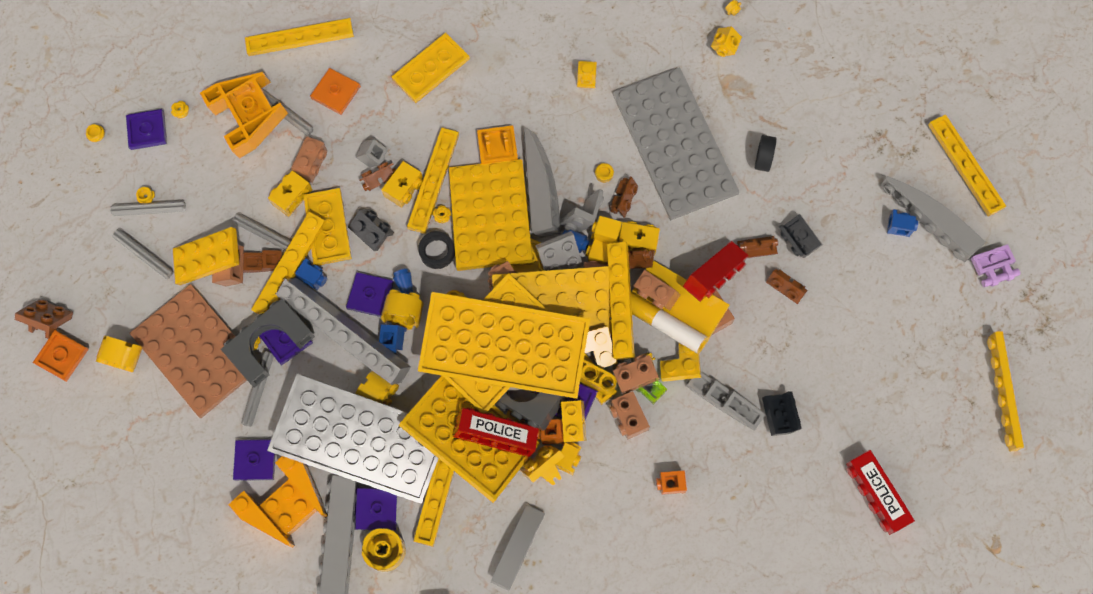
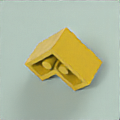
M599 216L598 222H594L591 239H594L592 245L588 246L586 256H589L588 262L597 261L603 265L608 264L607 244L618 243L622 226L621 221Z

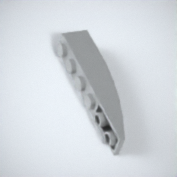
M526 128L524 129V143L526 145V176L529 185L527 192L530 199V229L533 234L542 238L561 233L558 195L551 165L537 135Z
M887 176L881 184L883 190L888 195H892L901 207L906 208L911 213V216H916V220L920 221L929 233L934 234L943 246L948 247L957 259L965 263L985 244L986 241L940 202L892 177Z

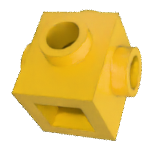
M732 26L718 28L711 47L721 57L735 55L742 36Z

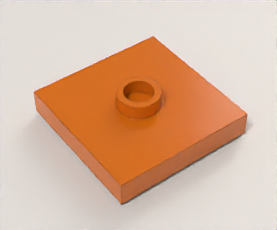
M329 68L310 95V98L342 115L361 86L354 80Z
M54 330L32 363L67 382L89 349Z

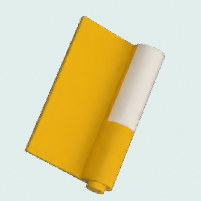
M653 261V267L646 268V271L675 289L680 294V297L670 311L665 307L661 310L652 304L653 299L650 297L645 299L637 294L638 289L634 287L631 292L632 315L699 354L730 305L714 295L709 299L706 297L699 302L683 287L687 281L686 279Z

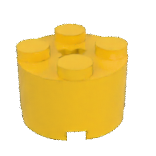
M390 290L385 299L381 320L384 323L389 321L392 323L391 325L405 327L407 330H412L413 326L418 328L424 303L419 299L420 295L416 293L404 294L397 290Z
M104 335L95 362L134 372L143 347Z
M371 371L365 377L368 381L365 384L361 383L355 394L390 406L392 403L390 398L396 393L399 385H390L381 376Z
M384 528L375 529L364 538L362 557L371 568L381 572H388L396 569L403 562L406 555L405 544L402 538L394 531ZM382 546L388 547L386 554L380 553Z

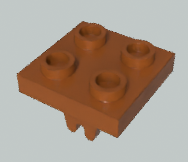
M39 299L16 312L14 320L27 324L28 331L31 333L34 332V329L45 331V338L49 339L54 330L57 331L59 326L72 319L73 312L66 310L64 307L50 304L46 300Z

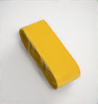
M586 360L583 361L580 382L602 394H612L617 384L615 376ZM592 371L595 373V377L589 379L584 374ZM605 380H609L612 382L613 386L610 388H605L602 385V382Z

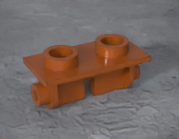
M388 162L377 166L378 171L372 173L369 170L361 174L362 179L359 181L363 180L365 182L362 184L364 190L371 191L380 186L381 184L378 181L380 177L383 183H386L396 171L395 168L391 169L390 167L394 164L389 165Z
M632 176L629 179L623 178L620 181L616 193L621 195V197L614 196L610 205V212L614 214L620 212L623 218L626 217L627 212L630 210L632 199L638 190V185Z
M774 236L737 241V245L749 255L748 258L778 254L776 247L778 246V239Z
M655 250L628 251L629 269L652 268Z
M775 269L766 283L798 304L808 291L805 289L806 286H803L795 279L793 282H790L791 277L781 269Z

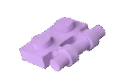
M1008 244L971 258L978 276L985 273L987 275V279L981 281L983 287H993L998 285L999 282L1010 281L1020 275L1018 268L1011 269L1010 265L1014 264L1016 260ZM1002 268L1003 273L996 275L994 270Z

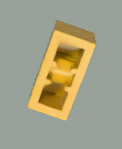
M403 161L381 189L383 196L402 208L410 202L414 191L421 187L423 182L422 173Z
M292 170L283 177L279 186L270 192L268 199L274 207L289 217L304 200L303 195L309 194L313 189L309 182Z
M633 221L622 222L619 242H627L628 251L655 250V256L660 228L650 224L645 226L638 225Z
M584 401L561 402L564 442L587 441Z

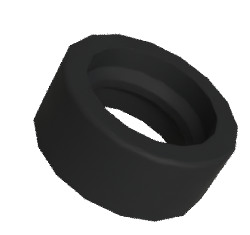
M761 136L756 155L755 170L770 171L776 148V137Z
M440 231L426 234L418 245L422 262L432 269H442L448 266L455 256V247L452 239L446 233ZM433 241H443L448 247L447 255L440 260L430 259L426 254L427 245Z

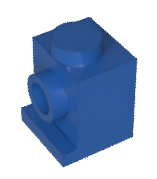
M893 209L888 218L887 234L910 237L914 231H917L918 220H916V216H910L909 213L898 214L897 210Z
M306 258L295 272L299 280L315 290H318L320 286H324L327 281V277L322 273L323 270L315 264L312 266Z
M381 324L379 342L394 354H397V350H403L404 333L407 331V328L399 325Z

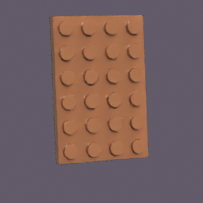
M191 284L130 332L139 346L143 347L144 352L199 418L204 417L247 381L221 350L226 341L236 336Z

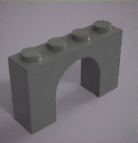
M283 299L272 303L269 310L264 314H259L252 324L243 327L235 338L226 341L224 347L221 348L222 352L254 388L269 376V373L257 361L254 355L255 341L262 333L268 330L283 331L299 349L315 337Z
M507 390L495 405L503 411L506 409L511 411V415L517 420L521 421V419H524L531 427L544 431L560 409L561 402H564L567 397L540 392L530 401L517 402L509 398Z

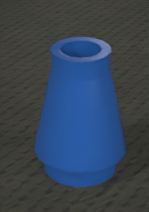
M408 269L394 272L393 280L400 292L404 294L414 293L411 272Z

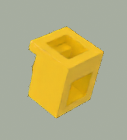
M578 62V88H595L597 62Z
M573 442L570 444L565 443L561 450L564 457L555 464L556 468L573 476L575 473L573 466L577 467L582 457L579 455L581 446Z

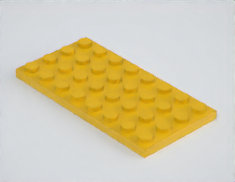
M432 292L418 372L577 398L590 319Z

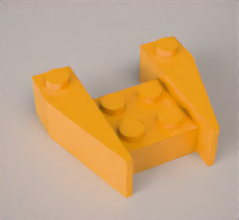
M263 72L215 83L200 92L206 106L215 116L228 108L232 112L239 127L226 134L224 138L231 151L239 159L255 150L288 114L281 103L272 107L262 88L271 82Z
M282 456L275 464L289 479L259 505L249 493L243 491L228 505L244 522L293 548L295 545L288 538L315 512L318 511L325 518L328 515L306 464Z

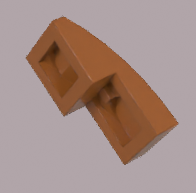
M262 250V253L244 252L243 273L274 271L282 258V251Z

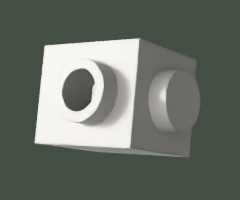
M372 139L362 144L356 158L369 168L379 166L384 161L388 149Z

